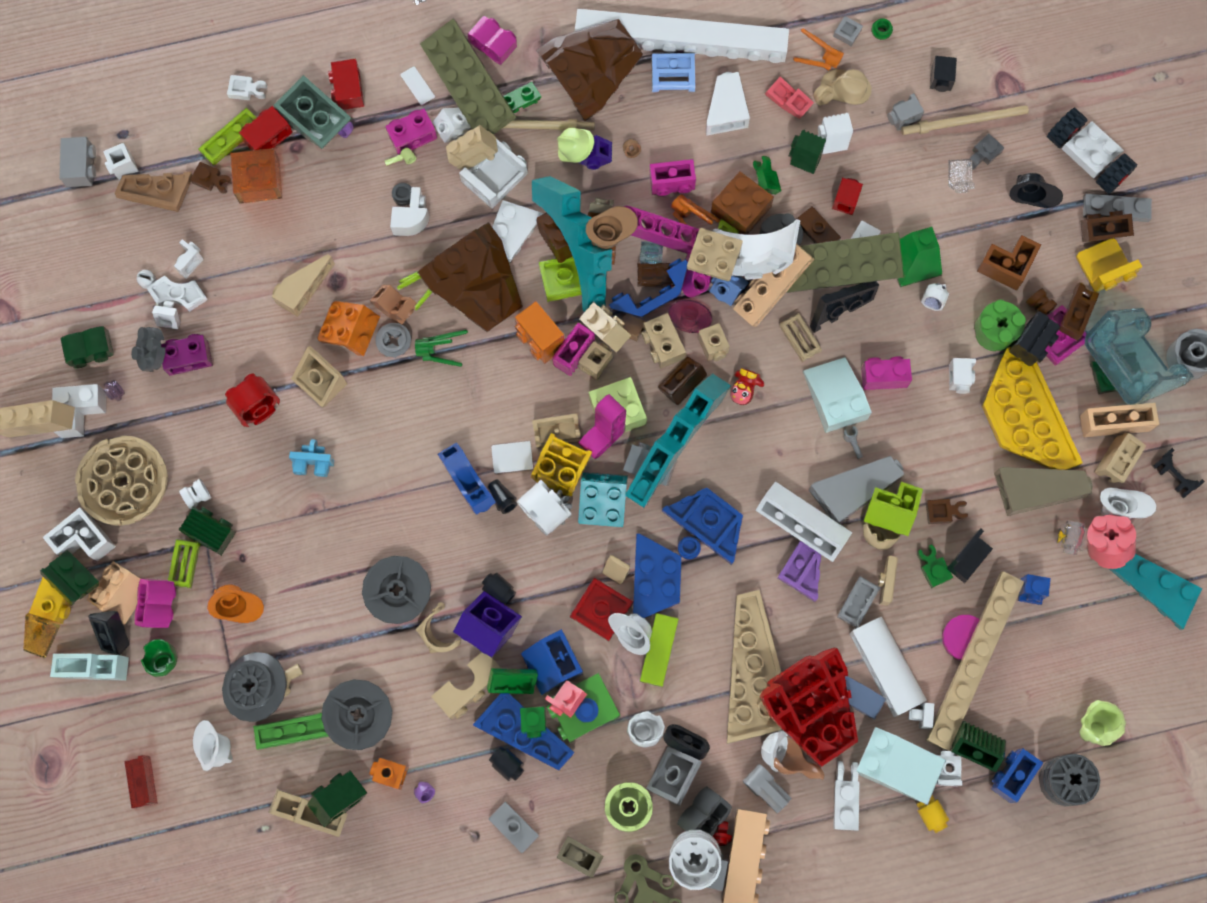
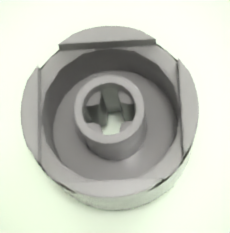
M1191 329L1181 334L1169 346L1166 359L1168 370L1171 373L1187 380L1199 379L1207 373V331Z

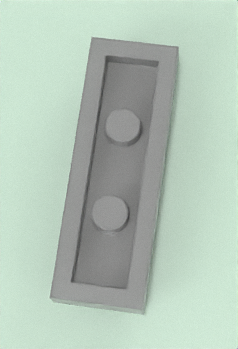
M1085 194L1083 197V217L1101 213V218L1109 217V212L1123 210V215L1132 213L1133 221L1149 222L1151 220L1152 199Z

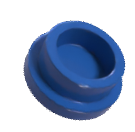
M688 536L680 540L678 552L684 559H694L700 553L701 545L696 538Z
M584 698L575 711V715L582 722H591L598 715V706L594 700Z

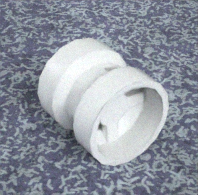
M200 479L193 482L191 487H184L179 490L183 500L190 509L197 507L201 501L205 502L211 499L210 493Z

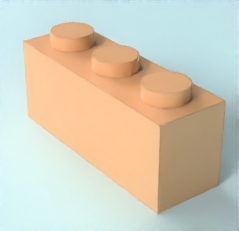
M1156 403L1088 408L1080 415L1083 437L1117 435L1128 432H1151L1159 425Z

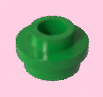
M881 18L873 23L871 32L875 38L885 40L891 36L893 26L889 20Z

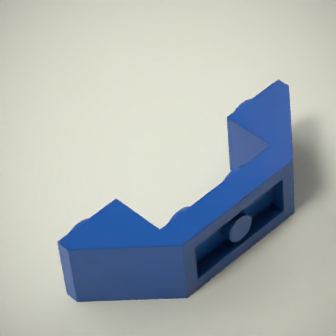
M679 258L669 264L670 269L667 272L675 287L671 288L669 285L659 291L660 296L654 299L651 296L640 302L641 307L637 308L630 294L624 295L622 292L612 298L613 302L609 304L610 308L643 317L678 297L682 293L688 270V261L686 259L682 261Z

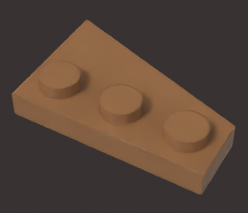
M184 172L183 175L163 173V176H150L149 174L122 175L115 195L119 199L179 212L191 183L192 172Z

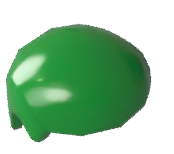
M153 639L143 647L145 655L141 659V663L146 673L154 677L168 675L175 668L178 656L175 648L169 642L163 639Z

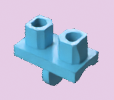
M311 439L310 445H302V452L290 451L289 459L292 461V469L295 475H306L307 465H315L314 475L327 477L330 466L334 467V459H332L330 454H317L325 453V447L318 446L315 439Z

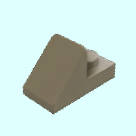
M567 836L557 859L593 878L604 856Z

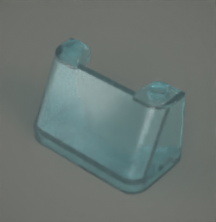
M1143 308L1109 310L1085 336L1086 348L1122 399L1129 405L1141 404L1182 387L1194 377L1183 364H1175L1168 369L1144 337L1151 329L1152 324L1149 315Z

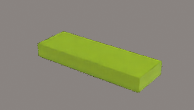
M245 108L198 150L215 166L243 142L239 132L244 125L251 123L257 117L248 108Z
M656 613L650 638L651 646L650 650L646 653L640 682L663 687L678 618Z

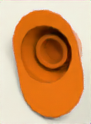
M228 584L214 590L213 596L208 601L207 609L209 614L217 619L250 623L261 617L264 611V604L257 595L244 592L236 585Z

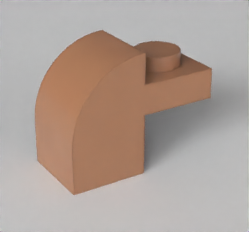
M383 284L370 300L383 314L401 325L411 316L416 302L411 297H403L391 285Z

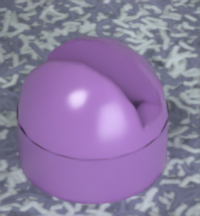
M350 121L338 133L341 137L347 138L352 133V122Z
M419 782V786L414 788V795L420 803H427L435 795V789L427 782Z

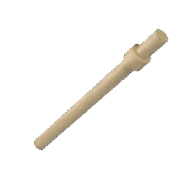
M1026 105L932 122L924 120L914 125L902 126L901 133L902 135L913 133L926 134L930 130L1028 114L1029 109Z
M569 119V121L513 120L503 128L552 130L577 128L594 131L595 122H581L578 119Z

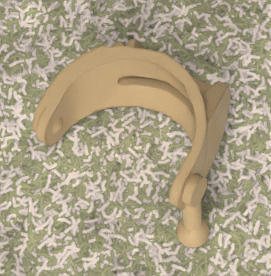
M443 602L438 603L437 607L431 610L432 613L416 629L430 653L448 652L461 645L460 639L453 643H442L431 632V619L445 608Z

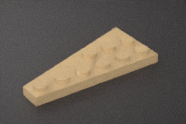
M760 590L736 596L727 744L781 730L770 718L760 698L762 691L768 687L767 682L781 673Z

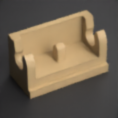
M577 413L532 420L537 448L545 446L551 433L556 438L567 443L579 442L581 440Z
M1129 432L1117 435L1094 473L1099 476L1106 475L1110 477L1108 480L1110 483H1124L1146 445Z

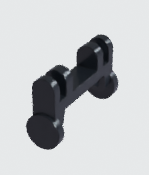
M1171 448L1152 467L1156 469L1162 464L1164 467L1158 473L1162 476L1168 471L1180 483L1175 490L1177 492L1183 488L1187 490L1181 495L1182 498H1185L1205 481L1203 479L1200 481L1185 479L1173 467L1172 452L1175 450Z

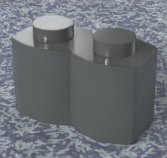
M706 786L696 795L693 804L682 813L677 824L685 831L702 830L713 836L717 826L730 814L732 806Z

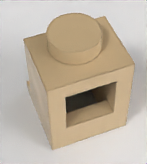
M593 341L579 360V369L595 380H598L601 373L612 360L611 349L603 343L598 344ZM598 358L601 362L596 364L593 360Z

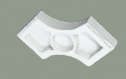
M164 275L146 287L158 306H162L165 301H171L184 306L190 312L208 300L195 280L185 284H178L170 281Z

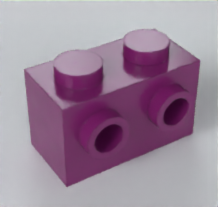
M191 334L185 339H169L161 344V347H165V356L162 363L163 370L169 376L213 366L209 342L204 335Z

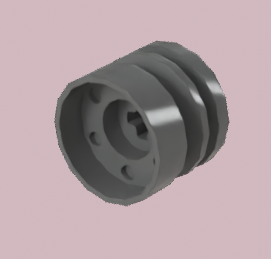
M1068 754L1050 759L1040 770L1039 776L1040 788L1045 797L1055 805L1064 807L1086 804L1094 799L1099 791L1101 781L1099 771L1094 763L1085 756L1078 754ZM1074 775L1076 777L1074 779L1076 784H1070V776Z

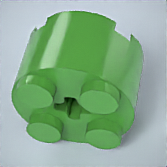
M997 300L986 306L976 320L974 327L976 339L982 347L989 351H1004L1012 347L1014 342L1022 335L1026 318L1014 304L1004 300Z

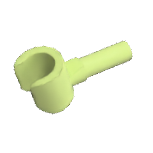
M405 148L401 151L400 155L385 160V164L387 166L403 159L406 164H411L417 158L411 149Z

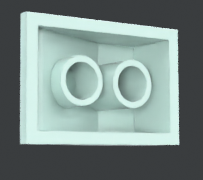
M846 358L803 370L825 433L868 420L872 413L865 393Z
M875 727L857 772L866 779L928 805L946 760L894 734Z

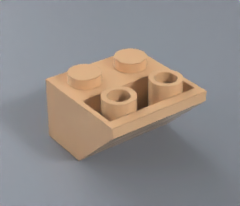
M113 561L111 565L104 569L102 578L99 580V586L89 593L86 600L102 612L118 611L122 624L125 625L136 609L138 584L141 578Z

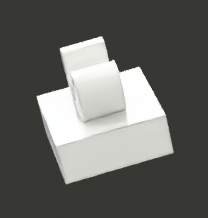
M165 301L163 307H154L152 313L156 326L171 329L179 328L180 319L177 309L173 308L174 302Z
M933 703L921 704L920 710H909L908 720L919 721V728L921 729L933 728Z

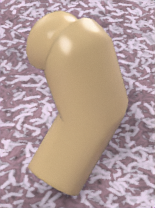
M299 664L284 670L287 682L284 697L288 696L291 692L289 687L291 680L303 674Z

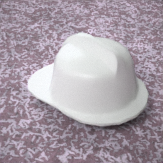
M1107 488L1100 495V500L1103 504L1101 515L1103 516L1118 515L1126 516L1129 519L1147 518L1156 511L1155 501L1143 492Z
M614 613L609 616L608 622L610 627L617 635L623 647L637 655L646 654L650 650L649 640L652 635V628L648 621L638 614L627 616Z
M201 721L194 732L193 749L203 770L209 771L212 767H221L225 763H231L233 757L230 751L231 744L229 738L217 733L209 721Z

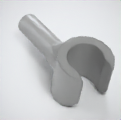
M852 426L854 435H848L845 429L843 437L845 441L851 443L857 458L860 459L863 456L856 440L858 430L855 426Z

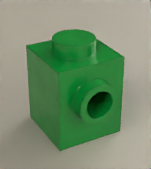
M545 707L520 708L522 734H527V738H539L541 733H547Z

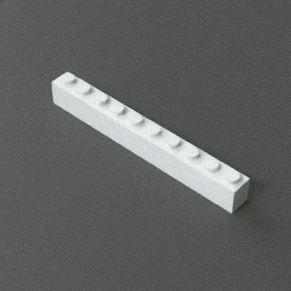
M577 9L575 32L619 19L637 46L646 51L663 50L667 53L704 54L709 57L725 56L730 59L767 60L772 63L785 62L787 55L789 29Z

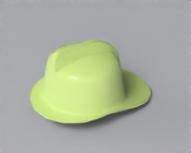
M568 128L557 137L558 157L564 162L576 163L585 160L590 155L594 146L592 133L585 129Z

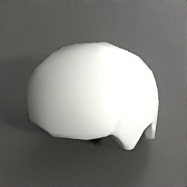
M649 711L635 714L629 720L627 733L635 745L643 748L651 747L661 740L665 725L660 715L656 716Z

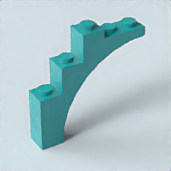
M551 176L532 180V201L542 207L554 220L568 243L574 258L580 281L583 311L585 312L593 302L600 308L603 305L606 307V272L612 270V249H602L594 246L588 238L586 225L592 217L580 212L581 191Z

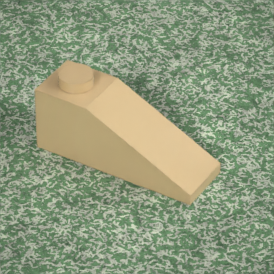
M327 254L284 278L281 284H277L273 290L272 298L275 303L298 317L335 265L332 257Z

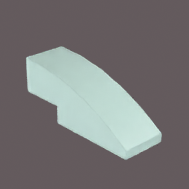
M53 654L50 677L126 681L129 657L96 654Z

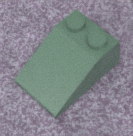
M304 75L274 104V108L289 123L291 128L321 149L352 120L346 112Z

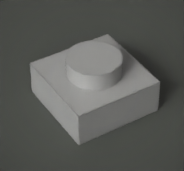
M844 16L833 37L852 46L862 31L863 26Z

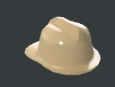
M834 69L827 72L821 80V85L825 84L833 88L832 99L836 101L859 105L866 102L871 95L870 82L859 70Z

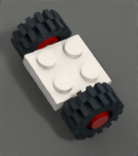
M1074 107L1055 124L1047 134V138L1059 149L1062 148L1092 178H1095L1105 169V172L1097 179L1096 183L1110 194L1127 179L1138 164L1127 154L1121 155L1124 150L1092 121L1081 130L1088 119Z

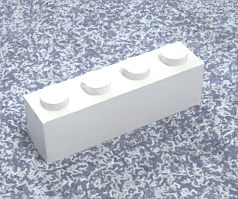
M776 481L755 510L832 562L852 534L851 531Z

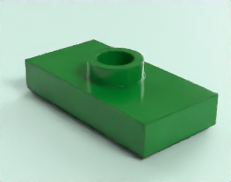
M491 668L487 691L488 693L533 694L538 673L533 669Z

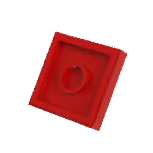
M593 578L571 613L570 618L609 642L615 633L608 622L609 616L614 613L626 615L633 601L598 579Z

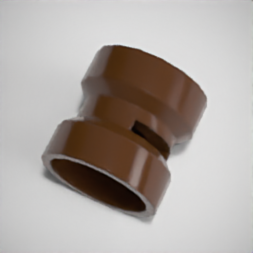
M1043 288L1026 301V304L1030 308H1034L1036 313L1041 311L1045 315L1058 305L1053 299L1047 297V292Z

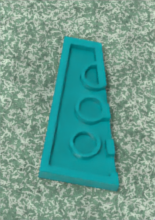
M1137 554L1125 566L1109 569L1128 586H1132L1139 592V595L1144 600H1148L1164 617L1167 616L1173 621L1174 625L1180 630L1184 629L1203 589Z

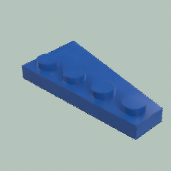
M500 693L473 724V726L558 771L575 753L547 727V733H541L539 738H527V734H522L520 708L525 707L509 693Z

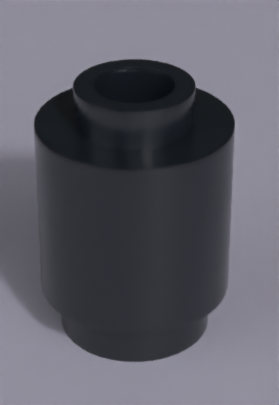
M490 573L482 581L484 585L482 590L504 605H507L516 595V592L513 590L514 587L498 573L494 575Z
M499 747L489 759L492 767L508 782L511 779L516 781L524 772L522 768L524 763L508 748Z

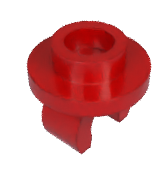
M726 821L717 826L712 836L719 846H726L727 842L732 841V836L727 834L728 822Z

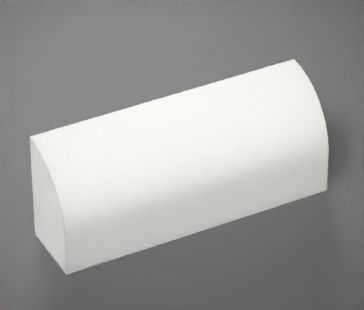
M882 617L870 621L849 633L879 691L886 699L885 702L893 717L927 701Z

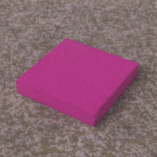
M1061 305L1048 315L1049 319L1060 325L1066 308ZM1058 330L1056 334L1059 337L1051 347L1047 346L1045 350L1048 354L1046 356L1056 366L1086 344L1091 338L1084 331L1082 337L1077 341Z

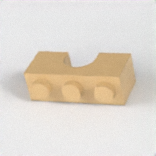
M481 652L467 664L474 673V682L470 688L459 690L448 681L431 696L451 720L455 717L457 719L461 718L468 711L466 707L470 703H477L486 695L484 691L487 689L491 668H501L487 654Z

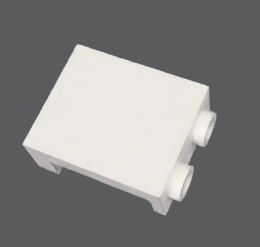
M496 139L498 152L494 154L495 158L492 161L485 159L469 170L465 167L459 172L461 182L491 209L528 174L525 159L520 155L516 156L511 152L512 150L504 141L500 142L498 139Z

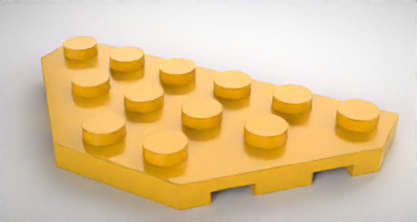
M1011 347L1007 348L1004 351L982 404L983 411L999 447L1050 469L1069 470L1083 464L1037 362L1032 366H1028L1020 358L1015 357L1009 352Z

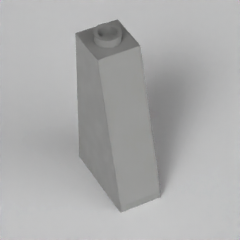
M891 456L815 482L811 485L809 492L827 515L840 524L870 502L875 487L886 490L899 481L904 475V469L898 460H893Z

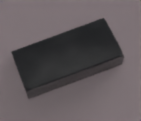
M118 611L93 613L88 616L101 651L121 655L130 643Z

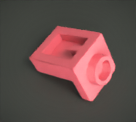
M566 680L554 699L547 695L545 700L551 704L549 709L559 716L564 713L571 718L587 694Z

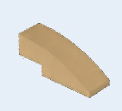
M278 789L276 790L268 811L270 814L340 837L348 815L347 813H344L326 827H323L307 806L310 800Z

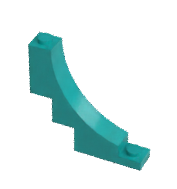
M711 374L694 389L685 407L674 416L666 432L655 441L625 496L643 508L648 504L656 488L663 482L695 433L722 403L731 387L730 384L715 374Z

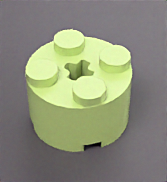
M625 782L616 785L608 793L605 800V814L608 821L616 829L624 832H634L644 827L651 818L653 811L652 799L648 791L641 785ZM624 802H634L633 808L635 811L633 813L630 811L627 814L624 813V806L622 804Z

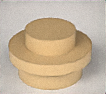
M825 84L819 86L813 95L815 102L819 106L828 104L833 98V88Z

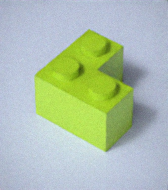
M904 482L900 483L897 494L875 487L864 522L891 530L897 534L909 536L917 515L923 489Z

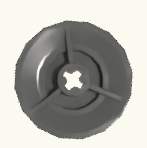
M391 556L378 561L369 569L363 580L362 588L363 600L370 613L375 618L391 624H402L416 618L424 611L430 600L431 584L427 572L418 562L404 556ZM396 585L403 589V591L399 592V596L391 592V590L395 589Z
M260 652L243 655L232 663L225 674L222 686L223 700L229 712L239 720L248 722L260 721L273 714L282 703L286 692L287 682L283 667L271 655ZM255 683V687H252L250 690L249 685Z
M353 679L340 683L329 692L323 703L321 719L325 732L334 743L345 749L363 750L373 747L385 737L391 726L392 708L389 698L379 686L366 680ZM357 709L360 711L359 715L363 717L354 721V716L350 715V712L354 713Z

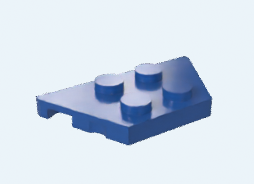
M706 487L696 494L687 496L679 502L670 506L667 505L662 509L664 514L732 565L734 563L743 515Z
M636 534L633 614L646 618L680 604L682 557L641 534Z

